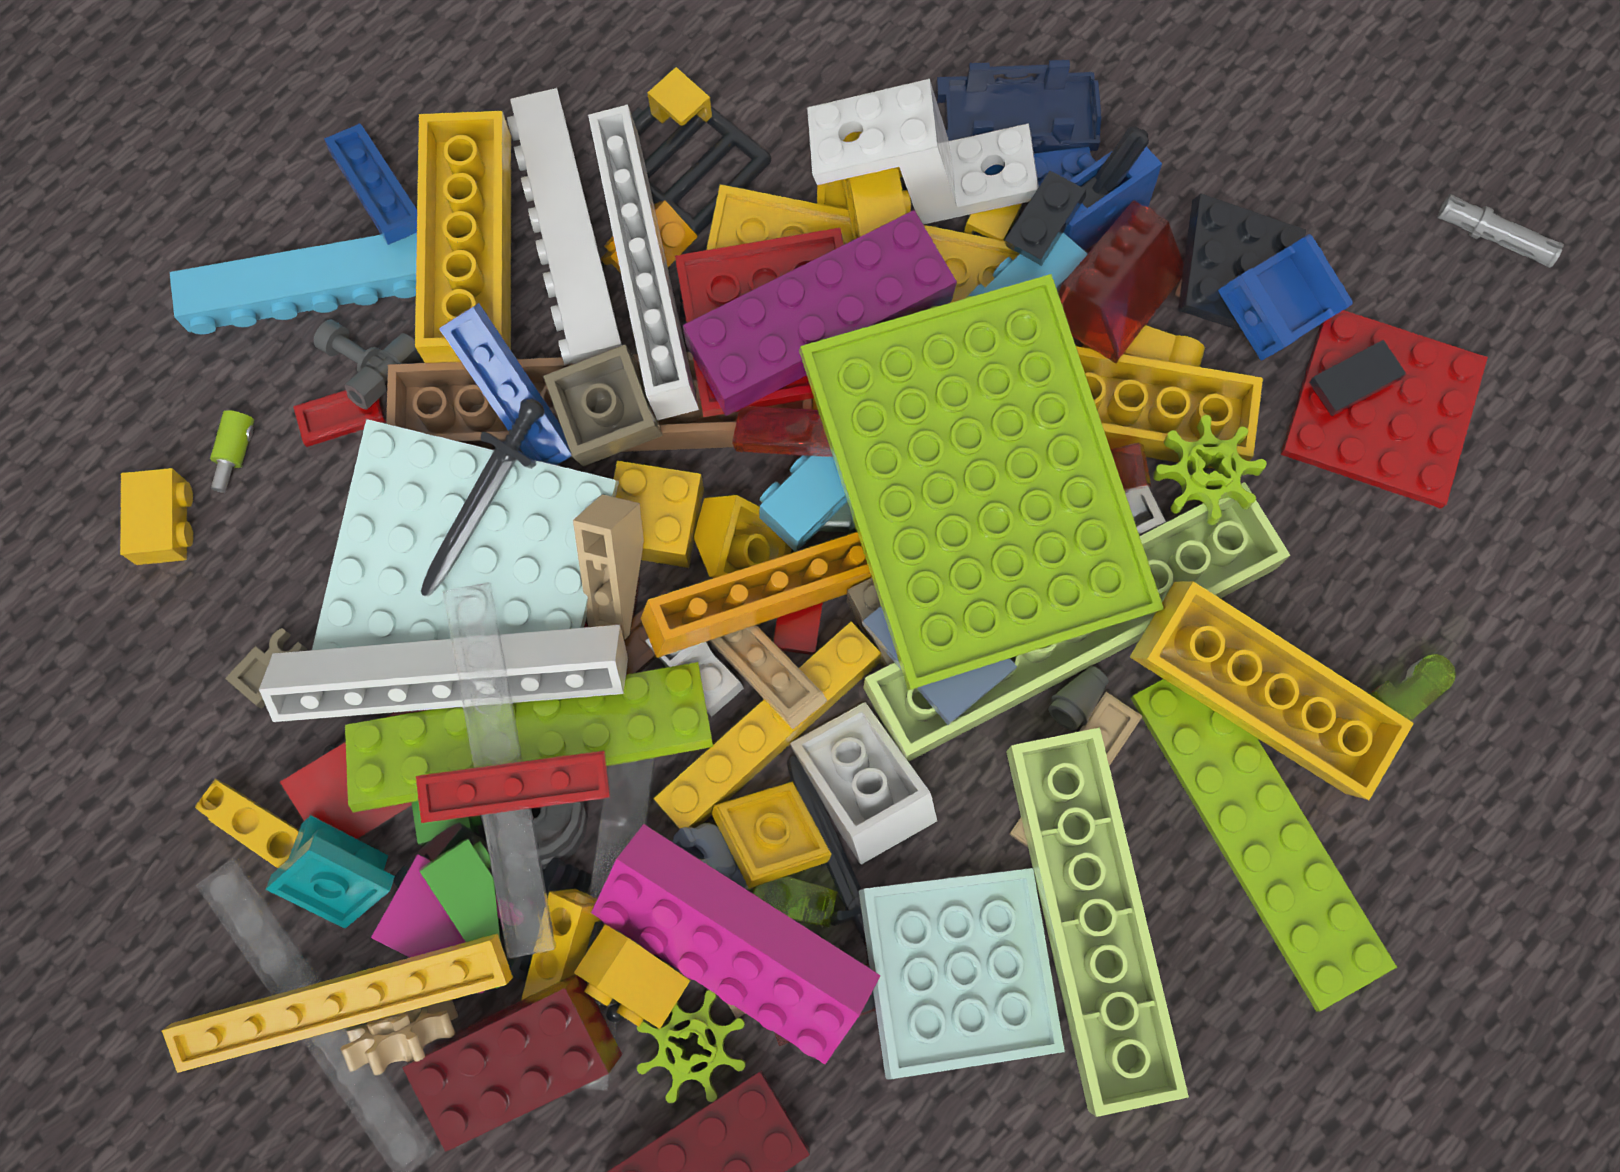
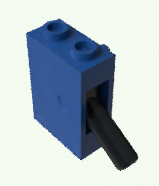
M1136 126L1128 128L1113 151L1097 162L1089 153H1085L1078 158L1076 164L1082 170L1081 173L1075 177L1071 172H1064L1061 177L1086 189V198L1064 230V233L1084 251L1147 208L1150 204L1162 163L1147 148L1149 144L1148 133L1144 129H1139Z

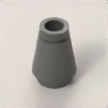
M1089 666L1084 672L1052 696V704L1048 708L1052 718L1068 730L1074 731L1079 726H1085L1105 687L1109 683L1107 676L1098 668Z

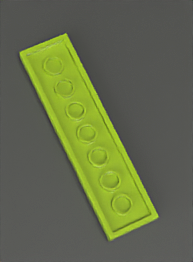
M695 662L628 674L625 678L623 694L431 709L345 725L348 805L354 813L418 801L416 776L602 750H605L607 766L713 747L699 664Z
M1165 679L1133 695L1130 699L1139 714L1143 716L1142 719L1316 1012L1328 1008L1397 968L1258 738Z

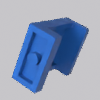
M1311 234L1306 235L1291 246L1218 289L1219 294L1261 361L1287 347L1302 335L1353 304L1344 285L1338 279L1323 251Z

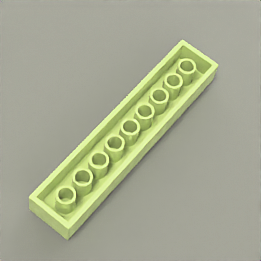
M1245 482L1241 484L1246 491L1252 493ZM1232 498L1219 500L1222 517L1215 525L1207 523L1208 509L1203 503L1140 536L1161 602H1163L1173 583L1178 581H1194L1212 594L1222 598L1276 570L1290 556L1256 500L1247 510L1242 509L1240 504ZM1156 612L1010 658L1017 668L949 725L946 724L917 688L908 690L903 672L895 663L865 677L863 688L887 733L909 762L1138 642Z

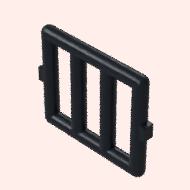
M650 105L644 110L638 107L631 114L639 137L657 120L651 114ZM712 106V117L707 122L696 114L685 125H680L644 161L649 179L706 123L722 135L665 193L649 181L654 205L666 200L697 236L713 220L718 193L694 217L690 216L677 203L736 146L752 160L726 186L745 189L771 163V155Z

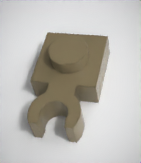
M283 628L277 630L272 635L269 642L270 648L265 653L255 646L225 678L261 709L265 706V702L259 688L272 654L307 651V648L299 642L291 650L283 651L284 642L291 636Z

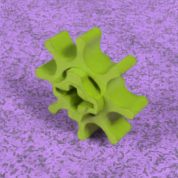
M1204 415L1197 425L1200 434L1198 441L1187 442L1175 430H1171L1164 440V445L1178 454L1179 463L1172 466L1158 465L1153 478L1156 481L1167 478L1173 479L1181 485L1182 495L1177 497L1171 505L1173 513H1179L1187 501L1199 500L1208 509L1207 523L1215 525L1222 517L1219 500L1232 498L1244 510L1252 506L1256 496L1242 487L1240 477L1246 474L1260 475L1267 463L1264 459L1246 461L1239 456L1237 445L1242 443L1247 436L1248 429L1246 427H1240L1232 439L1220 440L1212 434L1210 428L1212 418L1209 415ZM1209 465L1216 470L1211 472L1210 475L1203 470L1208 468Z
M711 990L706 991L704 1004L695 1013L685 1012L677 1001L672 1009V1018L666 1026L659 1029L647 1021H643L640 1027L637 1026L639 1032L650 1033L655 1036L659 1044L657 1056L649 1062L638 1064L637 1071L639 1074H646L656 1066L665 1067L669 1070L673 1083L665 1097L668 1103H674L678 1100L681 1085L690 1079L702 1083L705 1088L706 1099L709 1102H714L719 1097V1093L712 1085L711 1076L713 1070L722 1064L730 1065L737 1071H743L746 1067L745 1060L730 1057L724 1048L726 1036L731 1031L743 1029L745 1021L742 1018H737L727 1026L716 1024L711 1018L710 1010L717 998V994ZM690 1021L688 1027L679 1031L676 1029V1026L681 1022ZM708 1029H711L715 1036V1045L711 1042ZM693 1033L699 1035L697 1043L703 1046L704 1049L711 1051L712 1055L695 1053L688 1059L685 1057L686 1049L680 1043L673 1041L672 1037L688 1039ZM668 1047L671 1049L673 1053L675 1063H673L669 1057ZM707 1062L708 1065L705 1069L697 1072L693 1070L695 1065Z

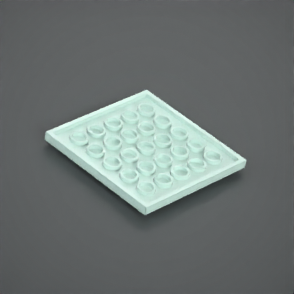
M366 419L312 650L584 628L587 617L588 596L583 593L573 519L602 494L616 497L619 481L536 461L537 465L530 469L524 467L517 460L446 578L430 596H423L421 588L427 571L494 450Z

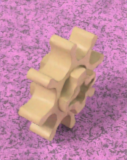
M451 999L369 1021L364 1025L350 1026L346 1029L351 1043L343 1045L340 1049L350 1072L369 1063L373 1074L380 1075L393 1062L406 1061L408 1063L412 1060L417 1062L424 1059L423 1049L426 1045L436 1039L454 1036L455 1030L451 1020L457 1018L458 1014Z

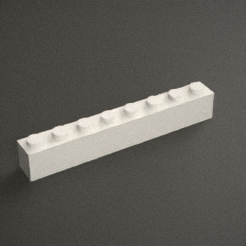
M554 88L510 99L514 116L507 117L513 141L520 140L521 143L520 146L514 147L520 171L527 170L528 176L521 177V182L527 202L534 200L535 207L529 208L528 212L534 233H542L543 239L536 240L535 242L541 264H549L550 272L543 273L549 298H557L558 305L551 306V312L556 330H564L566 339L559 340L558 342L563 362L566 366L622 346L564 112L558 90Z
M627 104L589 114L647 399L657 420L699 410L639 135L629 106Z
M620 625L273 653L259 691L273 722L617 695L624 693L628 655Z

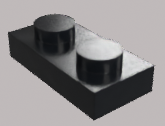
M1049 171L1006 237V247L1042 266L1086 198V189Z

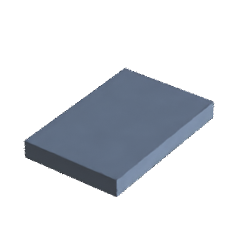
M880 606L862 621V625L902 671L882 607ZM1009 658L918 687L917 690L946 724L949 725L1010 675L1017 666Z

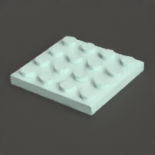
M1033 868L859 890L869 966L871 970L881 975L873 989L886 1079L1065 1052Z

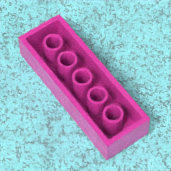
M644 824L617 857L591 912L607 926L623 933L651 954H655L680 970L687 978L697 981L717 994L727 1004L734 1005L757 1020L764 1028L774 1031L797 1046L804 1054L814 1057L823 1064L827 1063L861 1014L881 976Z

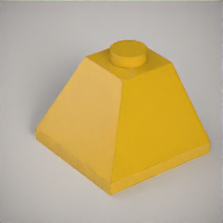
M738 495L704 498L693 538L710 577L717 578L791 554L792 548L759 518V506Z

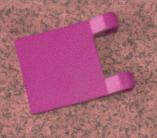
M418 854L371 936L372 939L409 958L466 942L419 872L420 868L431 861ZM495 895L498 918L510 925L519 926L526 915V911Z

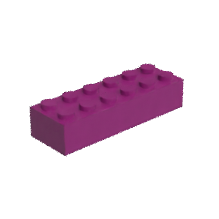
M913 210L684 324L685 342L725 416L806 376L807 374L799 353L800 346L928 310L932 306L938 307L952 302L957 281L917 213Z

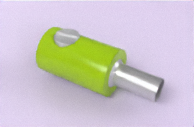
M223 411L210 460L217 464L211 489L214 491L225 493L232 467H242L248 442L253 434L254 419L246 414L236 411Z

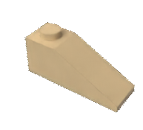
M602 494L573 519L583 593L588 596L587 622L588 627L620 625L623 639H626L630 635L644 543L640 503Z

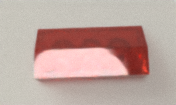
M1133 200L1063 282L1058 292L1072 336L1116 364L1182 279L1184 263L1169 221L1156 214L1153 209Z

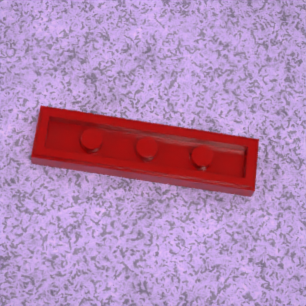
M605 750L416 776L421 823L611 797Z

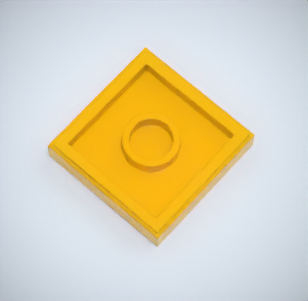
M793 781L723 802L713 807L711 814L748 888L827 863L832 855Z

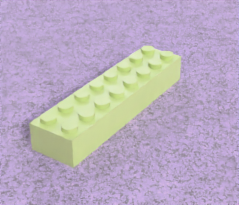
M1100 727L1011 745L1006 753L1088 1111L1098 1117L1188 1098L1189 1095Z

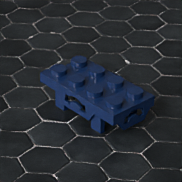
M1049 60L1048 65L990 67L989 62L969 63L967 76L937 77V103H945L946 133L949 141L1029 123L1034 153L1089 147L1090 151H1098L1101 128L1098 80L1095 79L1094 72L1068 73L1070 69L1069 60ZM1028 73H1035V74H1037V75L1035 76V78H1034L1033 76H1030V77H1027V78L1015 79V80H1014V79H1003V78H1000V77H998V78L995 79V77H994V75L1004 74L1005 77H1009V78H1021V77L1028 76Z

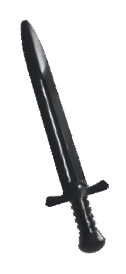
M527 398L520 402L519 417L516 418L515 424L513 423L511 426L512 429L509 430L505 440L502 441L487 432L481 433L480 440L494 445L495 449L427 571L421 588L423 596H430L446 578L515 462L518 460L524 467L530 469L537 465L535 460L518 450L519 446L521 447L522 441L525 440V436L528 435V431L532 428L531 425L544 416V408L538 401Z
M791 756L787 760L791 782L793 781L832 854L826 865L845 907V911H838L830 917V924L836 926L851 920L855 921V925L858 927L857 930L861 934L860 937L863 939L864 945H866L859 890H862L816 789L799 760L795 756ZM866 951L867 963L869 964L868 952Z

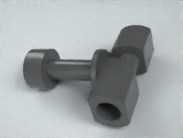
M330 319L319 326L314 336V345L319 350L329 356H336L341 353L357 363L358 373L344 385L348 398L363 409H368L387 391L385 381L388 380V365L414 364L422 359L415 348V339L404 333H401L383 350L378 347H371L365 350L349 340V330L346 327Z

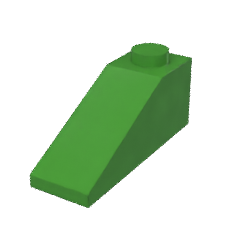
M465 838L420 868L419 872L466 942L498 934L500 939L494 878L488 870L495 863L480 841L472 846L470 841Z

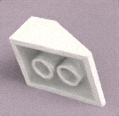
M866 702L790 743L840 834L860 864L867 862L937 822L930 791Z

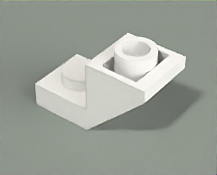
M648 638L645 642L653 650L650 640ZM706 642L659 657L666 667L698 662L706 709L711 717L744 689L741 682L713 655Z

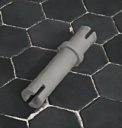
M1449 194L1443 202L1437 218L1469 231V236L1475 239L1482 237L1520 255L1529 257L1548 268L1555 264L1562 252L1563 243L1494 214V210L1488 206L1480 208L1452 194Z

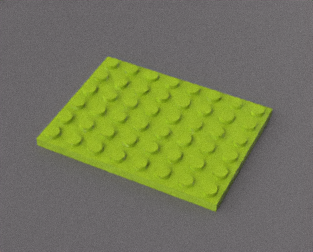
M1052 274L800 346L799 353L908 690L1164 609Z

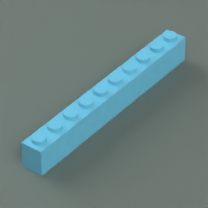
M1063 232L1042 266L1021 254L1014 260L1008 257L994 271L992 276L995 279L986 287L982 284L978 285L968 296L980 295L1052 274L1059 295L1082 272L1089 255ZM826 433L820 440L822 446L812 456L809 453L803 454L791 467L790 472L792 475L782 485L778 482L773 483L760 497L762 504L760 505L759 518L795 552L847 503Z

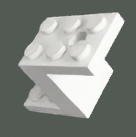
M930 79L807 107L812 174L816 184L820 185L899 167L915 212L923 224L1030 202L1039 188L1029 123L949 141ZM852 132H862L855 141H843ZM990 166H1004L1003 170L996 175H986L984 173Z

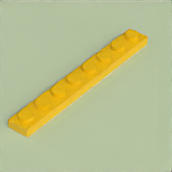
M494 934L174 1022L164 1028L162 1033L176 1071L179 1073L504 986L509 983L513 976L499 936Z

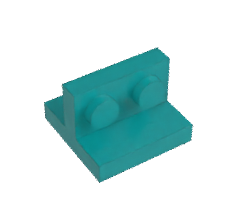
M310 815L301 824L288 860L271 874L265 890L340 927L347 928L390 892L395 876L384 871L388 855Z

